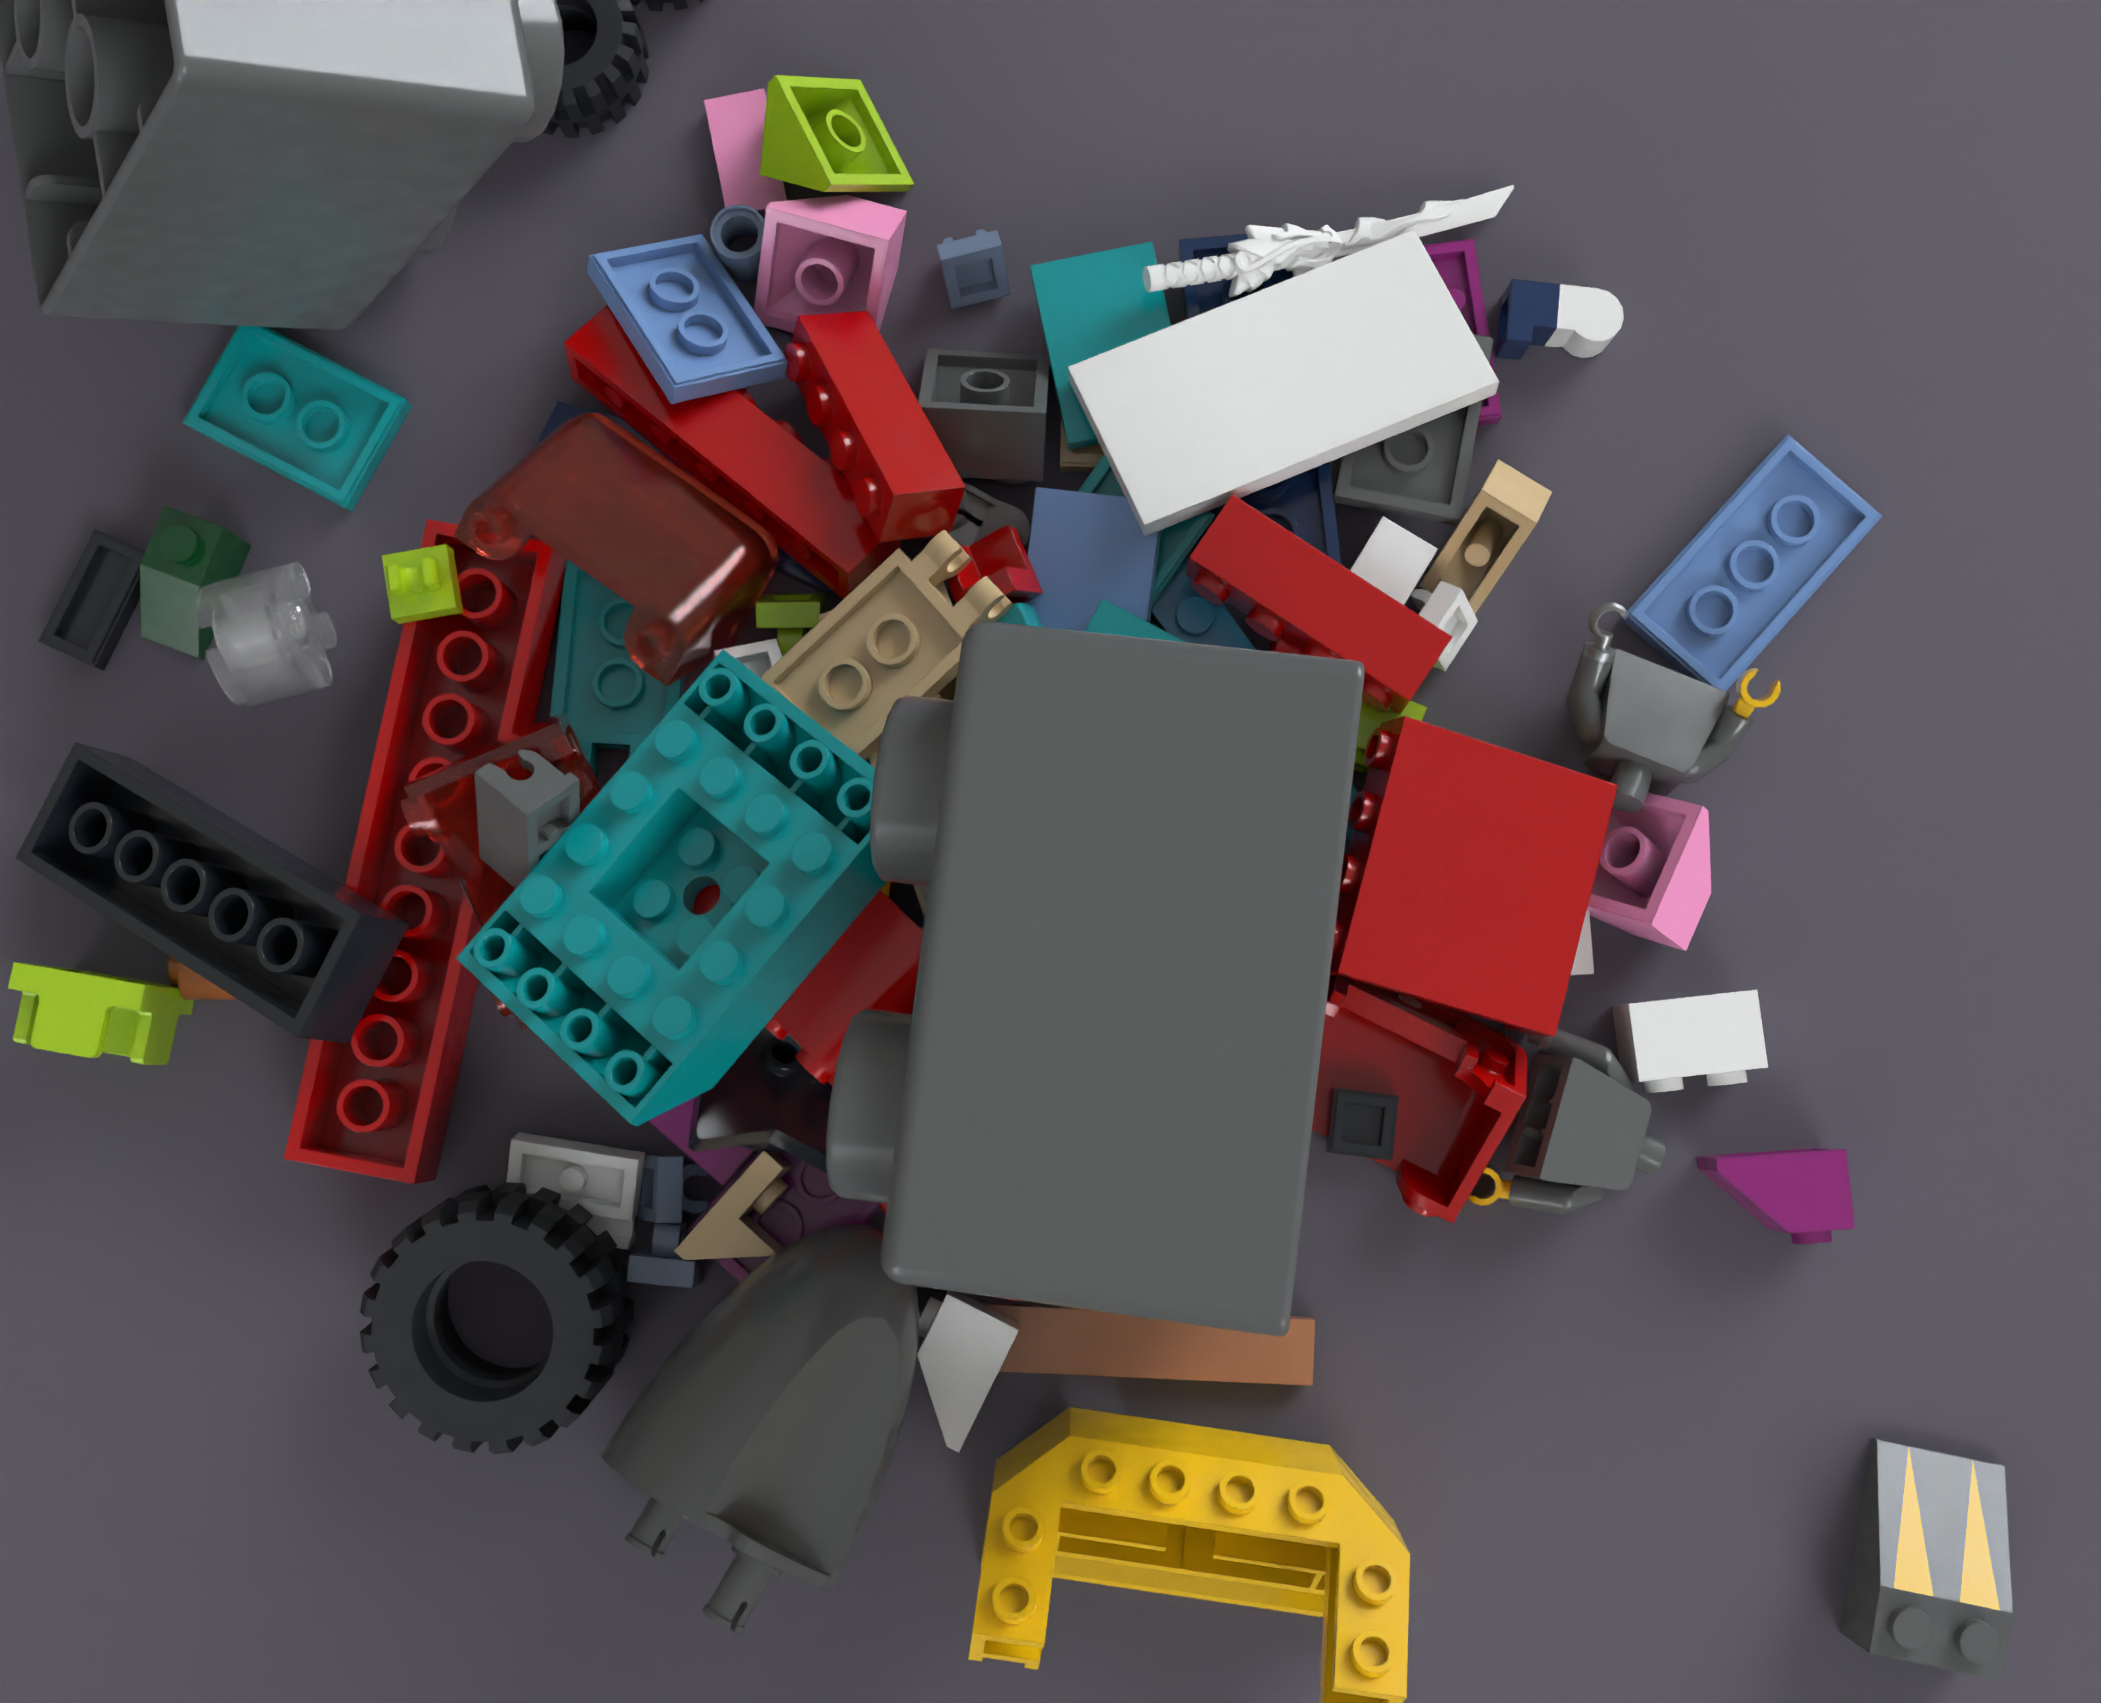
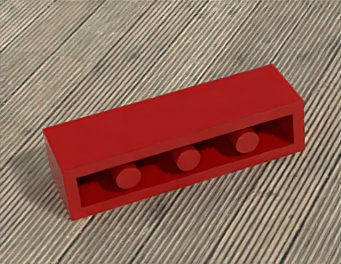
M868 311L798 315L792 342L788 343L784 350V356L789 362L786 374L789 380L795 382L807 404V412L812 424L819 427L830 448L833 465L844 474L854 494L857 511L862 517L867 518L879 543L936 536L943 530L950 534L966 486Z
M1233 494L1188 560L1186 576L1193 579L1191 583L1192 588L1213 604L1223 606L1225 602H1228L1247 615L1245 622L1261 636L1272 641H1277L1279 637H1282L1301 650L1299 655L1354 660L1363 663L1365 676L1362 701L1381 712H1387L1390 708L1401 714L1452 639V636Z

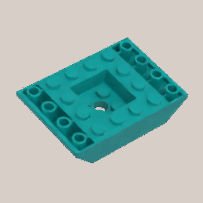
M722 649L456 959L622 1117L637 1127L712 1089L878 891L886 884L887 881L879 878L872 864L870 846V816L875 768ZM719 885L720 898L716 906L708 913L696 915L694 902L699 892L707 886Z

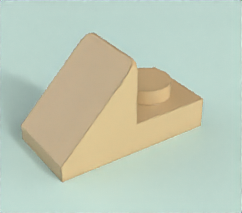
M763 1151L674 1252L683 1260L772 1256L782 1250V1245L749 1216V1213L755 1209L761 1216L764 1215L782 1196L788 1185L781 1178L790 1169L791 1165L778 1153Z

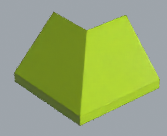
M775 75L768 82L760 165L761 176L822 192H908L915 185L861 80Z

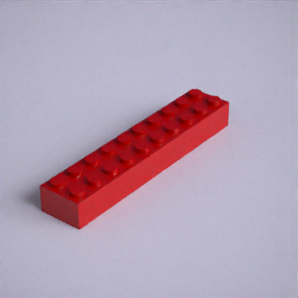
M430 519L426 521L420 549L447 544L453 549L463 613L403 623L345 882L346 887L407 922L409 926L349 1043L310 1039L284 1155L286 1160L410 1184L436 1180L479 980L456 957L493 916L501 876L480 859L474 772L490 762L505 770L510 778L523 780L525 769L518 762V750H529L562 600L567 557L552 542Z

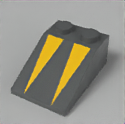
M1872 1438L1840 1633L1870 1654L2003 1681L2013 1617L2005 1466Z

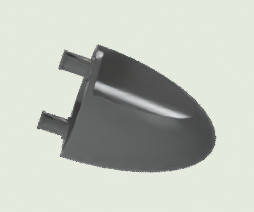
M840 1224L820 1229L794 1241L766 1259L727 1292L686 1334L653 1375L601 1453L602 1459L612 1469L651 1496L632 1530L624 1538L632 1546L647 1555L651 1552L653 1558L662 1560L666 1548L684 1518L697 1526L709 1530L733 1545L731 1550L736 1555L710 1601L702 1609V1612L726 1629H729L731 1626L730 1629L734 1633L740 1635L743 1633L747 1620L772 1576L780 1577L782 1573H785L817 1588L833 1590L867 1522L891 1463L904 1422L914 1379L919 1340V1305L917 1286L895 1282L885 1274L881 1266L880 1256L884 1230L868 1224Z

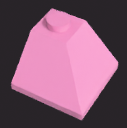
M850 195L769 202L765 212L754 312L762 324L794 333L798 315L868 311L879 331L898 269L907 211Z
M1648 793L1644 807L1639 812H1624L1612 807L1587 910L1590 911V916L1631 935L1686 951L1711 895L1709 811L1701 805Z

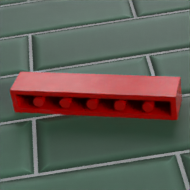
M608 305L564 342L573 380L842 599L846 598L890 555L900 548V540L879 543L867 518L862 517L857 511L854 494L842 471L837 470L833 465L832 459L824 458L822 460L804 445L802 438L791 425L783 420L775 422L757 407L753 397L744 388L671 404Z

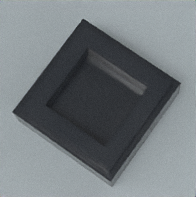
M1332 1088L1325 1152L1392 1161L1399 1096Z

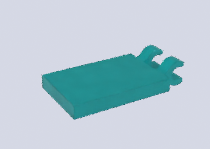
M567 557L547 740L553 746H566L562 773L566 775L571 772L580 779V793H596L598 779L597 748L630 750V757L684 695L695 570L692 564Z

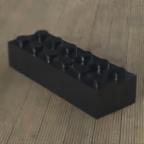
M77 742L74 743L16 857L22 863L298 1038L349 1043L409 926L407 922L134 759Z

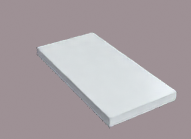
M1415 230L1068 367V380L1125 497H1127L1144 536L1227 503L1232 494L1237 498L1244 497L1496 394L1499 384L1498 378Z

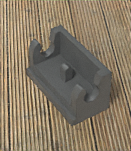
M526 749L518 750L519 764L523 769L533 773L526 780H514L507 775L505 770L490 762L474 772L480 859L514 888L520 885L580 815V779L571 772L564 775L541 755Z

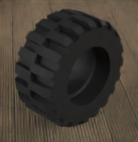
M504 1182L492 1191L486 1184L467 1189L453 1199L449 1197L405 1227L391 1241L392 1248L379 1256L370 1272L372 1280L377 1283L363 1292L360 1313L364 1317H372V1322L360 1331L362 1352L365 1354L374 1352L377 1361L368 1372L377 1389L387 1385L395 1396V1399L388 1406L401 1419L408 1413L422 1422L418 1433L436 1442L443 1434L454 1437L452 1443L454 1449L474 1453L483 1442H489V1451L493 1454L514 1452L523 1440L532 1447L551 1439L560 1426L567 1428L585 1411L612 1377L615 1366L624 1357L630 1340L624 1331L633 1321L634 1300L623 1298L622 1291L631 1283L626 1282L627 1265L626 1263L613 1265L609 1254L618 1245L607 1230L596 1236L586 1225L593 1216L580 1204H576L569 1211L558 1206L561 1193L542 1187L533 1195L526 1194L527 1188L524 1183ZM472 1261L496 1262L520 1272L537 1287L547 1303L553 1324L552 1348L548 1356L541 1363L524 1368L502 1367L480 1358L463 1343L455 1331L448 1308L450 1281L453 1273L460 1266Z

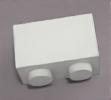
M1757 990L1612 1006L1619 1063L1633 1082L1643 1081L1644 1093L1684 1089L1682 1077L1705 1074L1708 1086L1748 1082L1746 1070L1768 1068Z

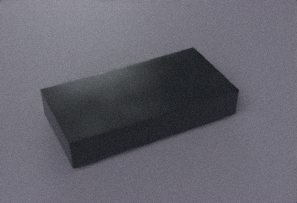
M94 529L38 642L104 671L140 600V562L145 551Z

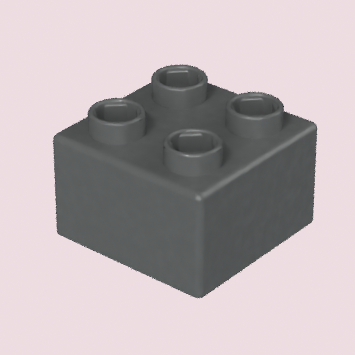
M0 0V62L40 311L48 317L338 331L351 327L415 253L428 254L443 246L453 227L458 204L512 142L527 143L544 132L555 112L563 80L565 55L563 26L556 0Z
M985 621L974 624L964 634L961 643L954 701L905 696L894 702L885 722L875 767L870 816V846L872 864L881 880L921 885V891L927 902L913 1013L863 1009L852 1018L844 1036L835 1069L826 1136V1169L830 1188L841 1198L887 1204L880 1256L881 1266L890 1279L906 1285L1282 1337L1288 1332L1365 676L1363 663L1354 660Z

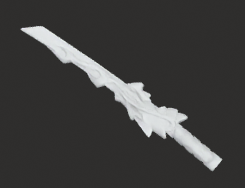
M1514 185L1465 200L1424 201L1418 213L1388 221L1375 217H1358L1353 229L1335 232L1328 225H1324L1317 231L1305 230L1289 223L1283 224L1281 228L1248 225L1245 227L1248 239L1229 243L1227 250L1230 254H1223L1221 257H1204L1201 260L1197 258L1186 260L1185 262H1171L1167 265L1145 266L1143 268L1144 287L1147 292L1166 290L1169 287L1173 289L1185 287L1188 284L1192 286L1204 284L1207 281L1211 283L1221 281L1222 279H1232L1229 297H1236L1244 291L1250 293L1258 288L1276 270L1286 269V271H1292L1294 276H1298L1331 263L1336 257L1356 253L1411 230H1415L1418 237H1423L1494 218L1514 189Z

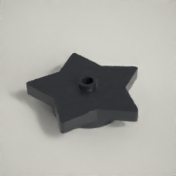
M764 1027L712 1089L694 1097L688 1141L689 1149L699 1152L743 1146L761 1152H788L827 1173L826 1136L833 1086L828 1081L826 1084L821 1083L798 1062L795 1055L802 1047L790 1034L783 1040H780Z

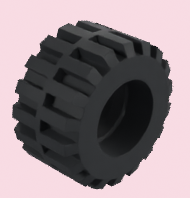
M556 0L562 19L563 32L582 30L596 35V38L590 50L582 58L563 67V80L556 109L544 133L553 136L556 128L561 127L566 138H579V129L588 127L591 134L595 135L605 131L601 124L605 120L611 118L618 124L626 117L623 109L626 102L636 106L642 94L637 83H647L649 69L645 59L649 58L648 47L630 0Z

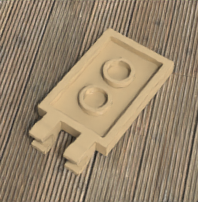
M943 530L913 560L898 548L760 678L866 760L879 748L885 722L894 702L905 696L933 698L957 676L961 643L966 631L979 622H996L1010 610L1013 604L987 576L975 583L955 606H952L935 586L960 573L970 563L972 558L955 539Z

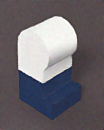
M1512 279L1500 298L1495 358L1520 360L1530 345L1563 347L1573 356L1580 358L1594 357L1606 348L1621 329L1624 319L1623 308L1613 294L1599 288Z

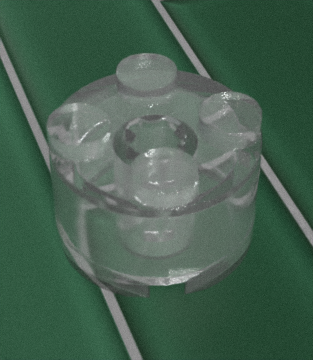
M299 562L277 565L217 581L216 583L202 586L197 599L199 628L203 629L212 626L217 647L205 650L209 664L225 694L238 706L247 704L246 707L262 705L319 690L333 683L327 649L336 647V632L332 620L326 611L316 613L310 598L309 580Z

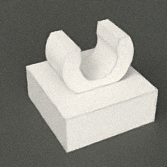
M1441 581L1433 594L1424 589H1415L1410 596L1417 609L1421 610L1419 613L1421 617L1452 636V639L1433 666L1446 671L1478 620L1463 590Z

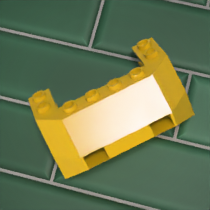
M1069 1407L996 1460L968 1660L982 1662L984 1657L1024 1663V1668L1038 1670L1041 1651L1045 1644L1052 1579L1060 1578L1323 1617L1319 1703H1403L1407 1698L1410 1553L1393 1518L1330 1445Z

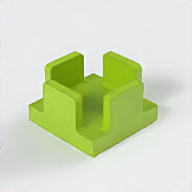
M13 962L8 989L22 991L13 1035L14 1042L31 1045L35 1049L87 1058H98L102 1055V1052L130 1057L131 1063L143 1065L168 1064L178 1018L181 1014L191 1015L194 1000L183 999L179 987H172L171 985L73 968Z

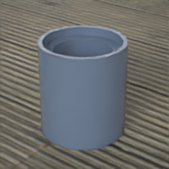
M741 204L728 206L714 217L710 227V237L717 256L729 275L738 281L750 282L758 280L764 219L754 208ZM751 235L757 238L755 245L747 251L734 252L728 249L731 242L739 236Z

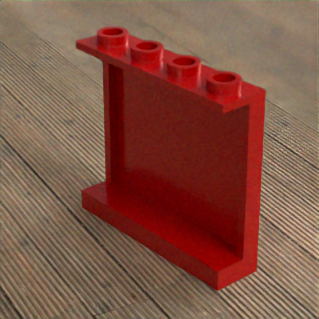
M1407 716L1382 722L1380 728L1375 729L1368 740L1364 754V763L1366 766H1369L1363 791L1358 792L1355 796L1348 814V827L1353 829L1347 854H1344L1330 975H1341L1505 1024L1504 1028L1523 1034L1555 1037L1618 785Z

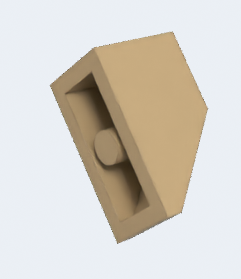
M1498 459L1419 586L1432 594L1441 581L1459 587L1463 590L1474 614H1476L1536 526L1552 491Z

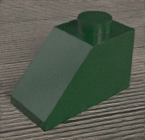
M164 506L140 562L141 637L204 660L251 545L222 526Z

